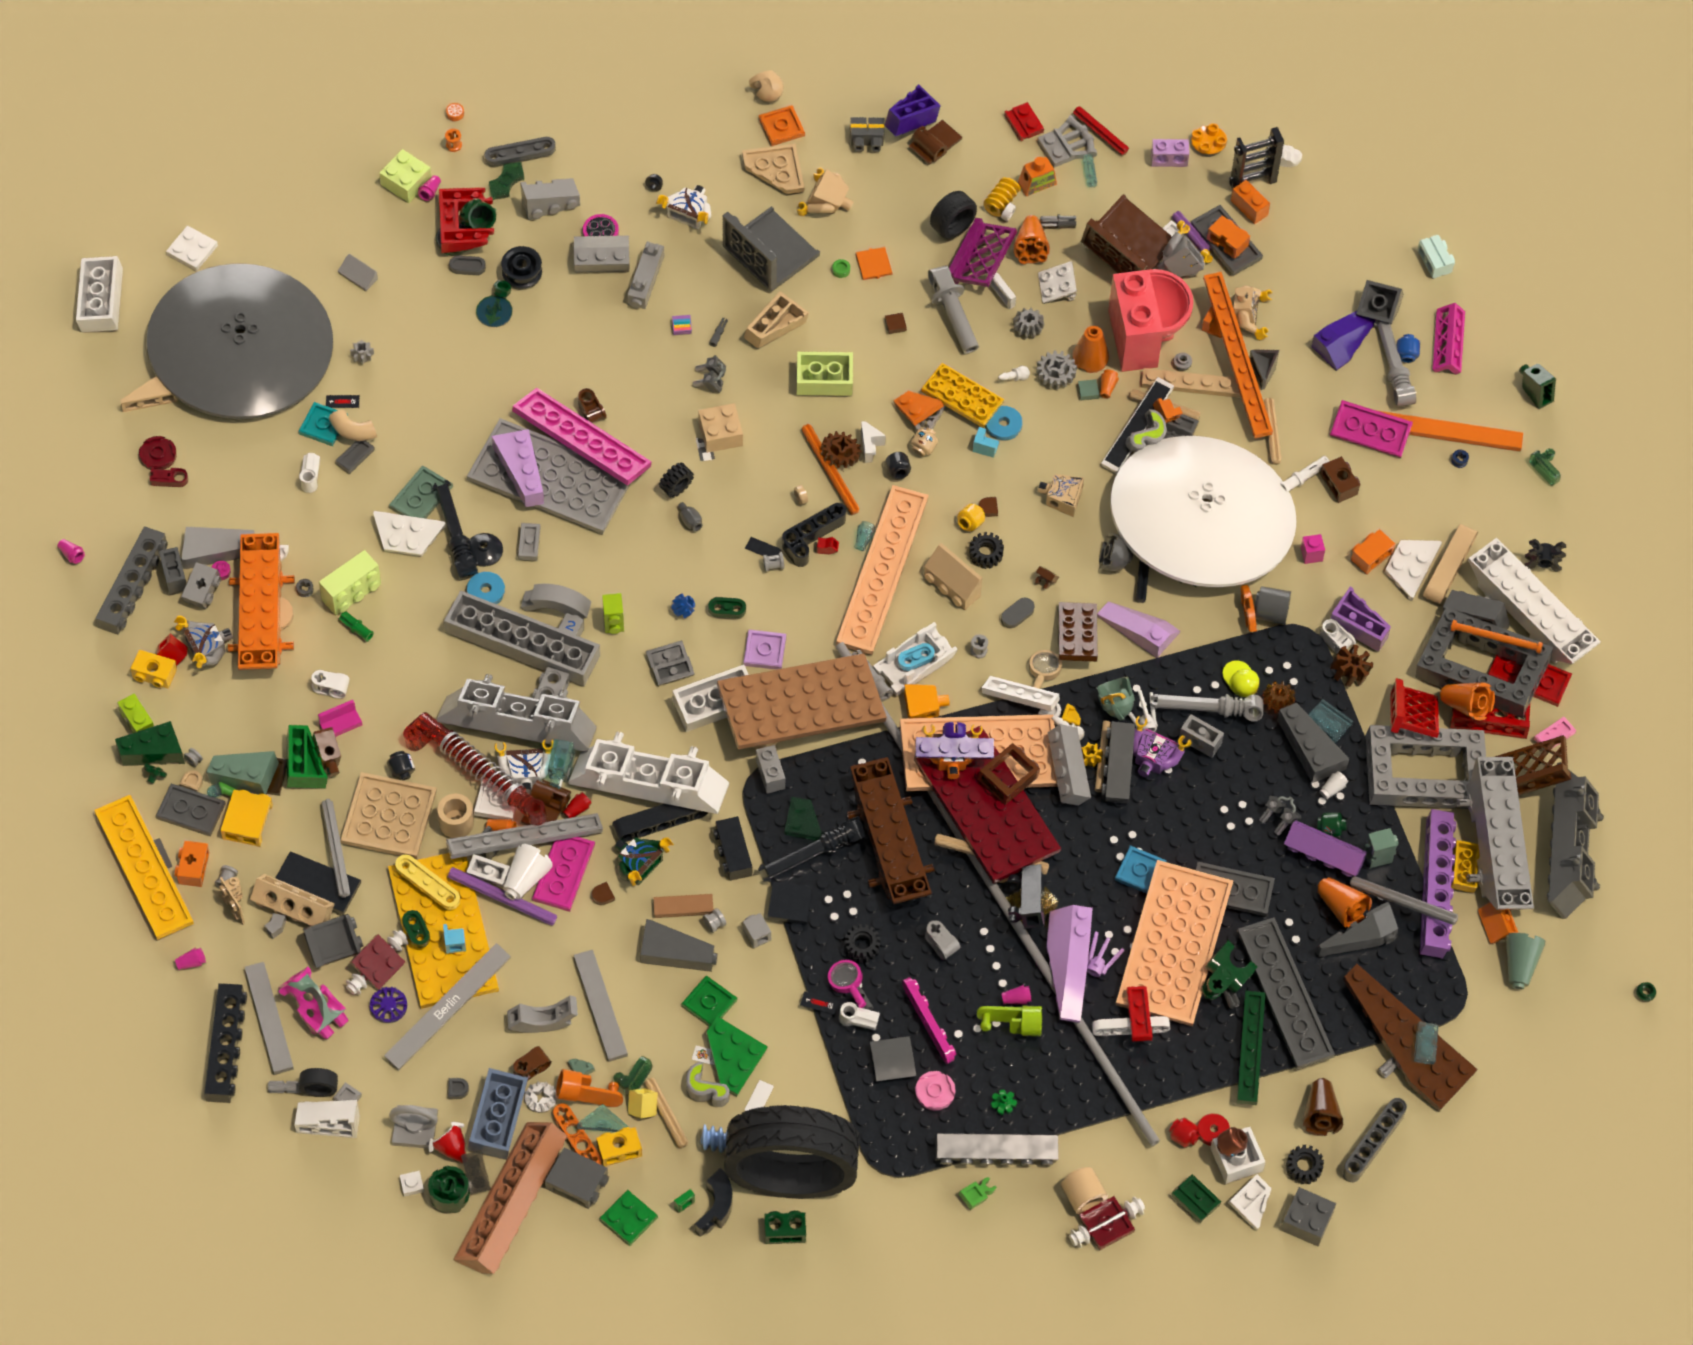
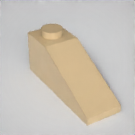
M154 377L120 401L123 412L178 402V399L171 394L158 377Z

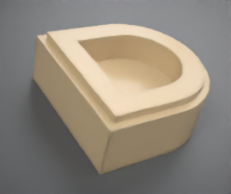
M191 770L184 774L179 785L199 792L203 780L198 771Z

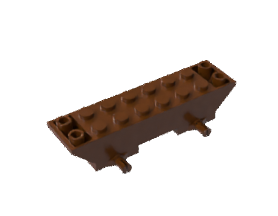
M888 757L850 766L858 807L857 810L846 812L848 819L859 816L864 823L879 870L878 878L868 880L869 887L881 885L886 892L887 899L890 898L893 904L932 895L926 873L934 872L933 864L922 865L904 806L912 804L911 796L901 798Z

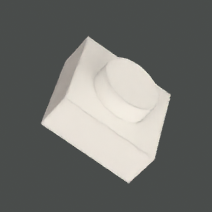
M420 1171L400 1175L404 1197L424 1192Z

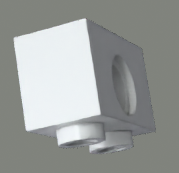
M473 854L467 874L491 885L504 888L510 866Z

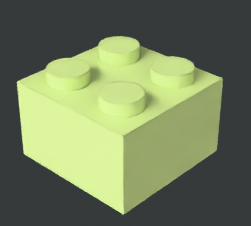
M403 149L379 173L381 186L407 203H410L418 195L419 187L432 177L431 167Z

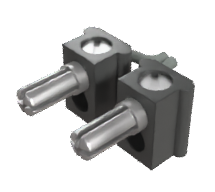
M714 355L711 358H707L706 364L695 367L697 372L709 370L710 373H705L703 379L693 381L692 384L694 387L706 386L712 393H720L723 387L721 377L725 375L726 365Z
M1270 796V800L1266 804L1268 808L1259 820L1265 823L1274 812L1280 813L1284 807V813L1281 815L1283 820L1274 831L1275 834L1280 835L1288 824L1292 825L1293 822L1298 821V819L1300 820L1302 817L1296 812V807L1293 804L1294 799L1290 796L1289 798ZM1281 799L1285 801L1290 800V805L1293 807V809L1285 808L1287 807V805Z

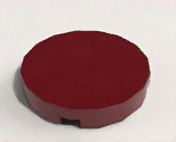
M153 436L146 439L139 449L140 461L149 470L152 467L165 470L175 462L177 457V450L173 441L163 436Z

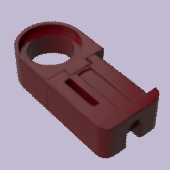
M152 467L150 470L151 476L149 480L151 486L184 487L189 481L187 471L183 468L160 470ZM182 474L185 478L182 481H176L174 479L175 476Z

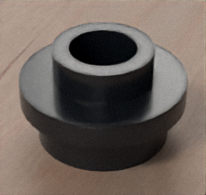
M651 174L646 178L645 184L650 190L659 191L663 187V180L659 175Z

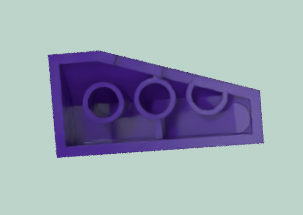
M1357 311L1317 332L1313 336L1311 347L1337 371L1350 362L1353 354L1369 334L1376 320L1356 315Z

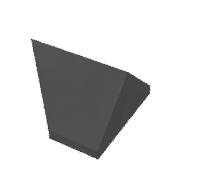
M1254 349L1250 351L1249 358L1261 390L1266 388L1276 370L1279 350Z

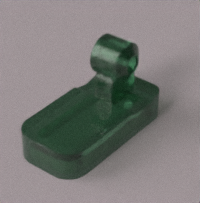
M1548 448L1541 454L1539 450H1536L1531 454L1529 462L1550 485L1554 486L1561 479L1560 472L1550 463L1554 459L1555 451Z
M641 1056L628 1076H624L622 1072H617L613 1079L619 1086H622L624 1093L629 1096V1090L639 1089L650 1074L653 1067L650 1059Z

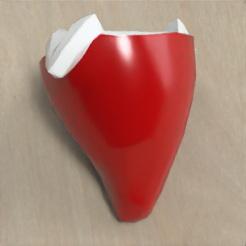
M451 1122L452 1127L449 1131L436 1140L430 1139L429 1152L435 1149L442 1155L460 1163L468 1162L465 1151V1139L461 1130L465 1124Z

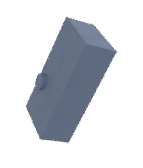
M489 1068L467 1150L507 1160L528 1078Z

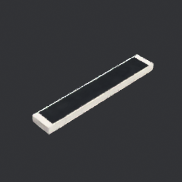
M1159 377L1156 379L1102 461V467L1115 474L1118 473L1121 466L1132 453L1126 447L1127 437L1131 433L1148 428L1145 413L1148 410H1154L1153 404L1157 399L1162 398V401L1166 400L1174 389V385Z

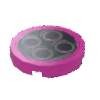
M596 214L585 221L583 236H619V226L611 216Z

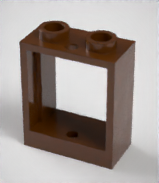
M1012 743L980 770L978 780L1006 805L1038 778L1040 768L1036 761L1031 760L1025 755L1022 748ZM1009 756L1015 759L1028 772L1011 788L992 772Z

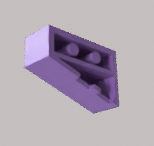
M1351 586L1331 614V619L1337 621L1356 640L1378 652L1388 639L1391 626L1376 611H1372L1366 604V601L1363 598L1361 599Z

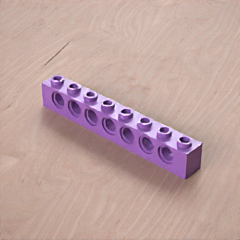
M1431 809L1426 818L1422 901L1453 912L1450 900H1452L1454 893L1451 883L1454 880L1452 866L1455 862V855L1452 852L1456 843L1453 832L1456 830L1457 823L1454 821V813ZM1422 914L1420 954L1443 958L1451 948L1449 934L1452 930V924Z

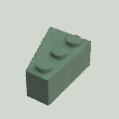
M274 751L215 755L212 757L206 772L211 784L218 785V782H223L237 790L266 794L279 762Z

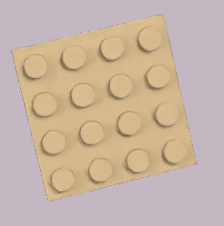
M361 772L341 837V844L399 856L410 855L417 859L437 788Z

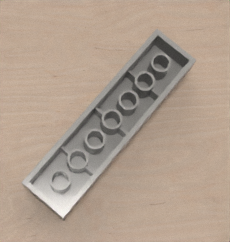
M461 590L444 620L446 633L543 671L550 667L569 673L570 681L585 686L600 657V644Z

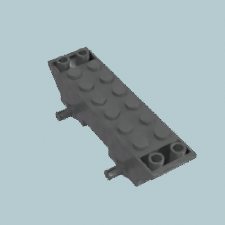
M1571 772V780L1558 783L1553 789L1555 804L1552 806L1554 821L1551 823L1553 838L1550 840L1552 855L1549 858L1551 872L1548 875L1550 889L1547 893V900L1562 919H1566L1585 899L1594 898V890L1600 889V884L1595 878V862L1588 854L1590 829H1596L1598 821L1604 819V815L1599 809V793L1586 776L1577 777L1573 772Z

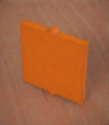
M885 247L869 248V250L856 252L863 280L879 279L880 277L893 274Z

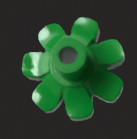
M1000 1090L999 1094H993L992 1100L994 1102L991 1103L992 1109L998 1108V1114L1002 1115L1004 1110L1009 1114L1013 1111L1012 1107H1016L1017 1101L1013 1099L1014 1094L1012 1092L1006 1094L1005 1090Z

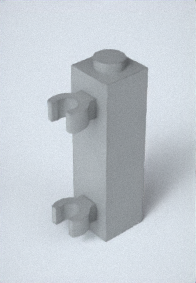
M646 242L628 292V305L634 308L646 309L664 259V246Z

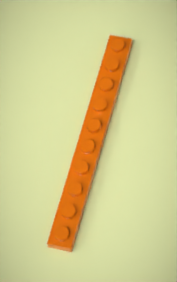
M1222 272L1204 275L1203 280L1254 439L1272 435L1271 423Z

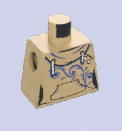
M1055 474L1051 484L1040 481L1038 492L1047 494V506L1074 517L1082 493L1084 478Z

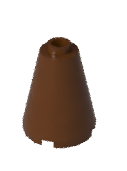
M1319 1078L1312 1083L1303 1117V1126L1306 1127L1308 1133L1313 1135L1327 1136V1132L1332 1131L1335 1134L1343 1127V1117L1333 1085L1325 1078Z

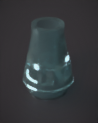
M862 521L858 525L854 546L856 549L865 551L866 546L876 532L874 530L875 525L866 521Z

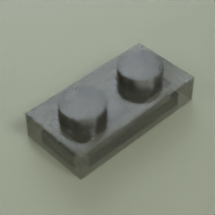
M482 1150L461 1155L471 1195L491 1190Z

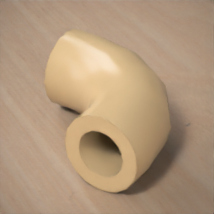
M345 410L335 411L329 416L331 425L338 434L346 439L365 441L377 438L371 420L361 423L354 422L348 417Z

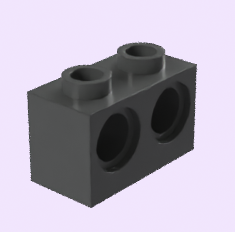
M178 547L159 551L169 594L184 591L187 583Z

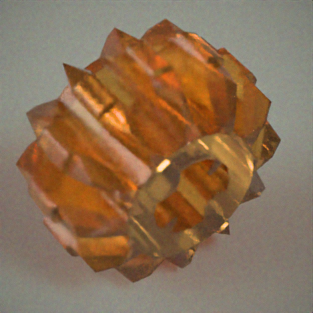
M1274 681L1273 685L1268 684L1266 690L1263 691V703L1267 704L1268 710L1273 708L1274 713H1276L1278 710L1295 703V690H1291L1290 684L1285 686L1284 681L1280 684Z

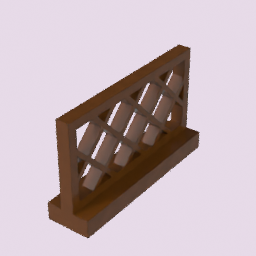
M1564 735L1495 756L1513 757L1514 764L1518 766L1515 769L1518 796L1571 780V772L1568 770L1567 743ZM1561 743L1556 752L1551 750L1556 744ZM1543 749L1544 751L1538 758L1534 756L1537 750ZM1551 753L1553 756L1548 763L1543 761L1547 754ZM1520 755H1526L1521 763L1516 761ZM1531 758L1536 760L1530 768L1525 766ZM1558 758L1562 760L1561 764L1552 766ZM1540 763L1545 765L1542 770L1535 771ZM1522 769L1527 771L1525 775L1517 777Z

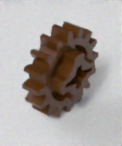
M835 431L834 435L829 433L827 437H824L820 447L822 450L821 455L825 456V461H831V466L835 463L837 468H840L841 465L847 468L848 464L854 466V463L858 462L862 452L860 450L861 444H856L857 438L851 439V434L846 436L845 432H842L840 435Z

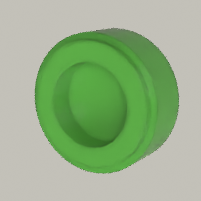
M844 259L836 260L832 265L833 274L838 278L847 277L850 274V263Z

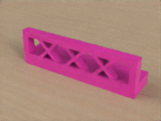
M1456 303L1437 308L1433 357L1434 372L1449 369L1456 375L1462 371L1465 311ZM1449 311L1448 315H1447L1446 318L1443 320V319H1442L1443 313ZM1447 325V331L1443 335H1441V331ZM1445 341H1447L1446 346H1445V347L1443 348V350L1441 351V350H1440L1441 345H1442ZM1445 356V363L1439 365V362Z

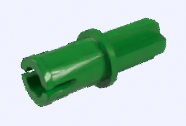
M347 611L339 617V620L348 626L352 633L358 634L366 642L373 637L374 632Z

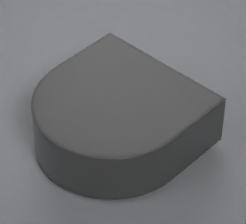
M449 1078L448 1098H465L469 1093L467 1081L462 1078Z

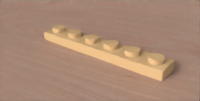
M1143 368L1142 388H1151L1159 377L1174 385L1172 391L1241 398L1234 377Z

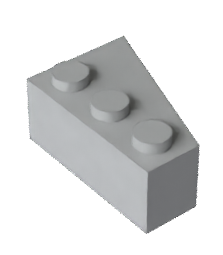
M574 179L552 180V183L536 181V184L527 185L526 182H520L522 205L528 220L538 219L545 215L556 214L559 211L574 209L580 206V195Z

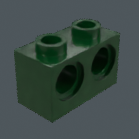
M797 1210L790 1211L789 1213L771 1211L768 1214H764L765 1244L806 1243L805 1212L801 1213ZM796 1223L799 1224L800 1227L794 1229L791 1227V1225ZM772 1224H777L780 1226V1228L772 1229L770 1228V1226Z

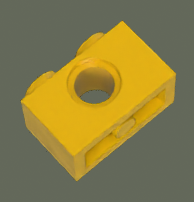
M143 650L138 651L130 668L132 677L136 681H145L155 687L169 689L177 671L175 660Z
M625 1127L615 1133H603L596 1138L601 1161L605 1167L642 1157V1147L636 1127ZM616 1143L623 1144V1146L620 1148H617L614 1145Z

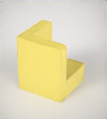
M646 1088L629 1090L628 1114L638 1118L656 1116L658 1092Z

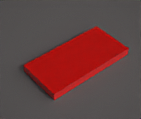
M1496 655L1488 675L1514 684L1523 665H1518L1515 661L1504 657L1500 658ZM1549 664L1533 697L1558 707L1572 673Z

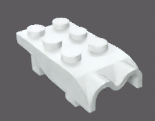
M935 622L918 631L917 634L904 641L898 648H892L886 652V657L873 665L877 674L882 675L891 684V688L896 696L904 692L905 684H916L946 664L957 652V648H951L947 639L938 633ZM922 643L930 644L934 648V659L930 663L910 671L902 670L899 667L898 657L901 652Z

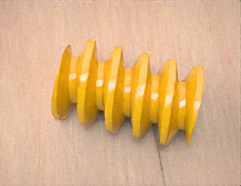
M1001 178L983 202L986 211L995 217H1000L1007 205L1020 192V185L1011 178Z

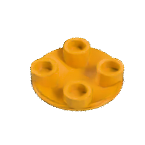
M1211 123L1209 126L1195 129L1192 132L1191 143L1200 153L1216 154L1225 148L1227 136L1217 124Z

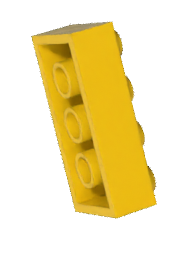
M1457 840L1453 849L1455 862L1452 866L1454 880L1451 883V888L1474 893L1478 882H1467L1466 877L1467 874H1477L1479 845Z

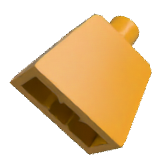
M904 685L908 719L938 717L939 707L950 706L949 695L937 696L936 686Z

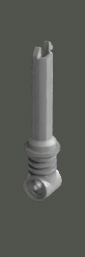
M1376 320L1374 326H1378L1390 367L1387 378L1392 383L1395 405L1416 404L1415 388L1411 386L1409 379L1410 371L1402 365L1391 324Z
M1158 694L1151 696V700H1157V702H1151L1150 704L1154 708L1218 712L1220 715H1224V718L1232 716V714L1234 716L1239 714V717H1241V714H1243V717L1249 721H1258L1263 717L1264 703L1263 699L1258 695H1250L1245 700H1242V698L1238 700V697H1235V700H1233V697H1230L1228 694L1221 696L1219 699Z

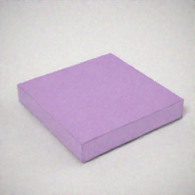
M748 630L744 665L775 670L782 669L786 634Z

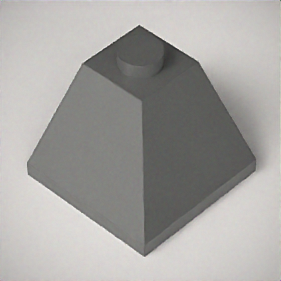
M1366 280L1356 315L1392 324L1402 302L1403 290Z

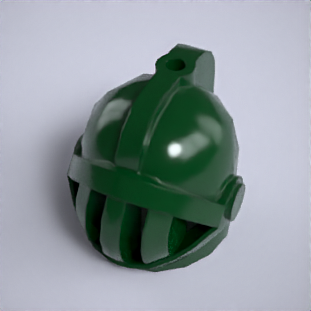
M475 198L462 207L459 219L468 229L491 228L496 222L497 212L488 203Z

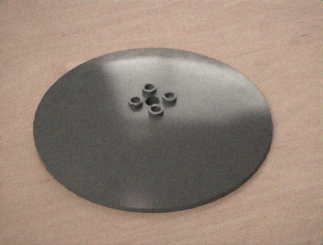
M226 264L198 271L184 278L168 290L151 315L147 330V351L152 369L158 379L173 396L184 404L212 416L231 419H251L286 410L303 400L316 388L324 377L331 361L333 331L330 319L322 303L300 281L269 267L253 264ZM237 329H243L245 332L241 334L236 333L235 331Z

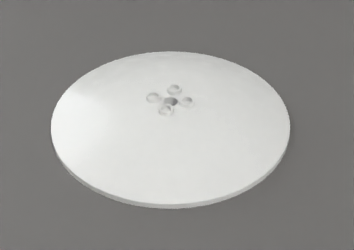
M1178 436L1162 439L1156 444H1149L1126 460L1118 471L1112 486L1110 497L1111 514L1114 525L1124 543L1149 567L1183 583L1204 587H1229L1256 580L1273 570L1283 560L1291 547L1296 530V512L1289 491L1287 492L1285 487L1280 484L1283 481L1276 472L1263 460L1246 449L1219 439L1202 436ZM1206 498L1211 502H1204L1202 499Z

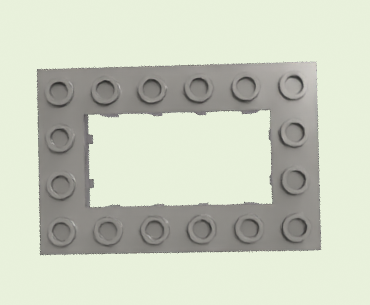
M1369 726L1365 739L1370 805L1468 809V807H1457L1456 804L1458 803H1456V800L1458 798L1467 799V784L1470 783L1475 760L1477 757H1486L1484 730L1439 728L1438 738L1403 728H1400L1399 732L1395 733L1391 732L1390 726ZM1463 751L1462 768H1464L1465 775L1463 781L1392 777L1391 754L1412 753V755L1431 754V756L1439 754L1457 757Z

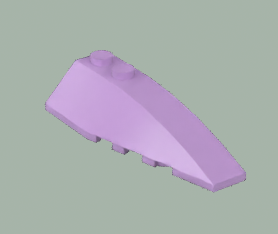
M1071 905L1050 911L1046 949L1047 953H1049V964L1053 975V986L1056 991V1002L1060 1020L1080 1023L1092 920V908Z

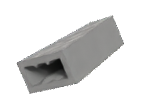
M186 527L182 552L183 569L194 568L196 562L203 565H211L217 561L240 559L241 534H255L254 530Z

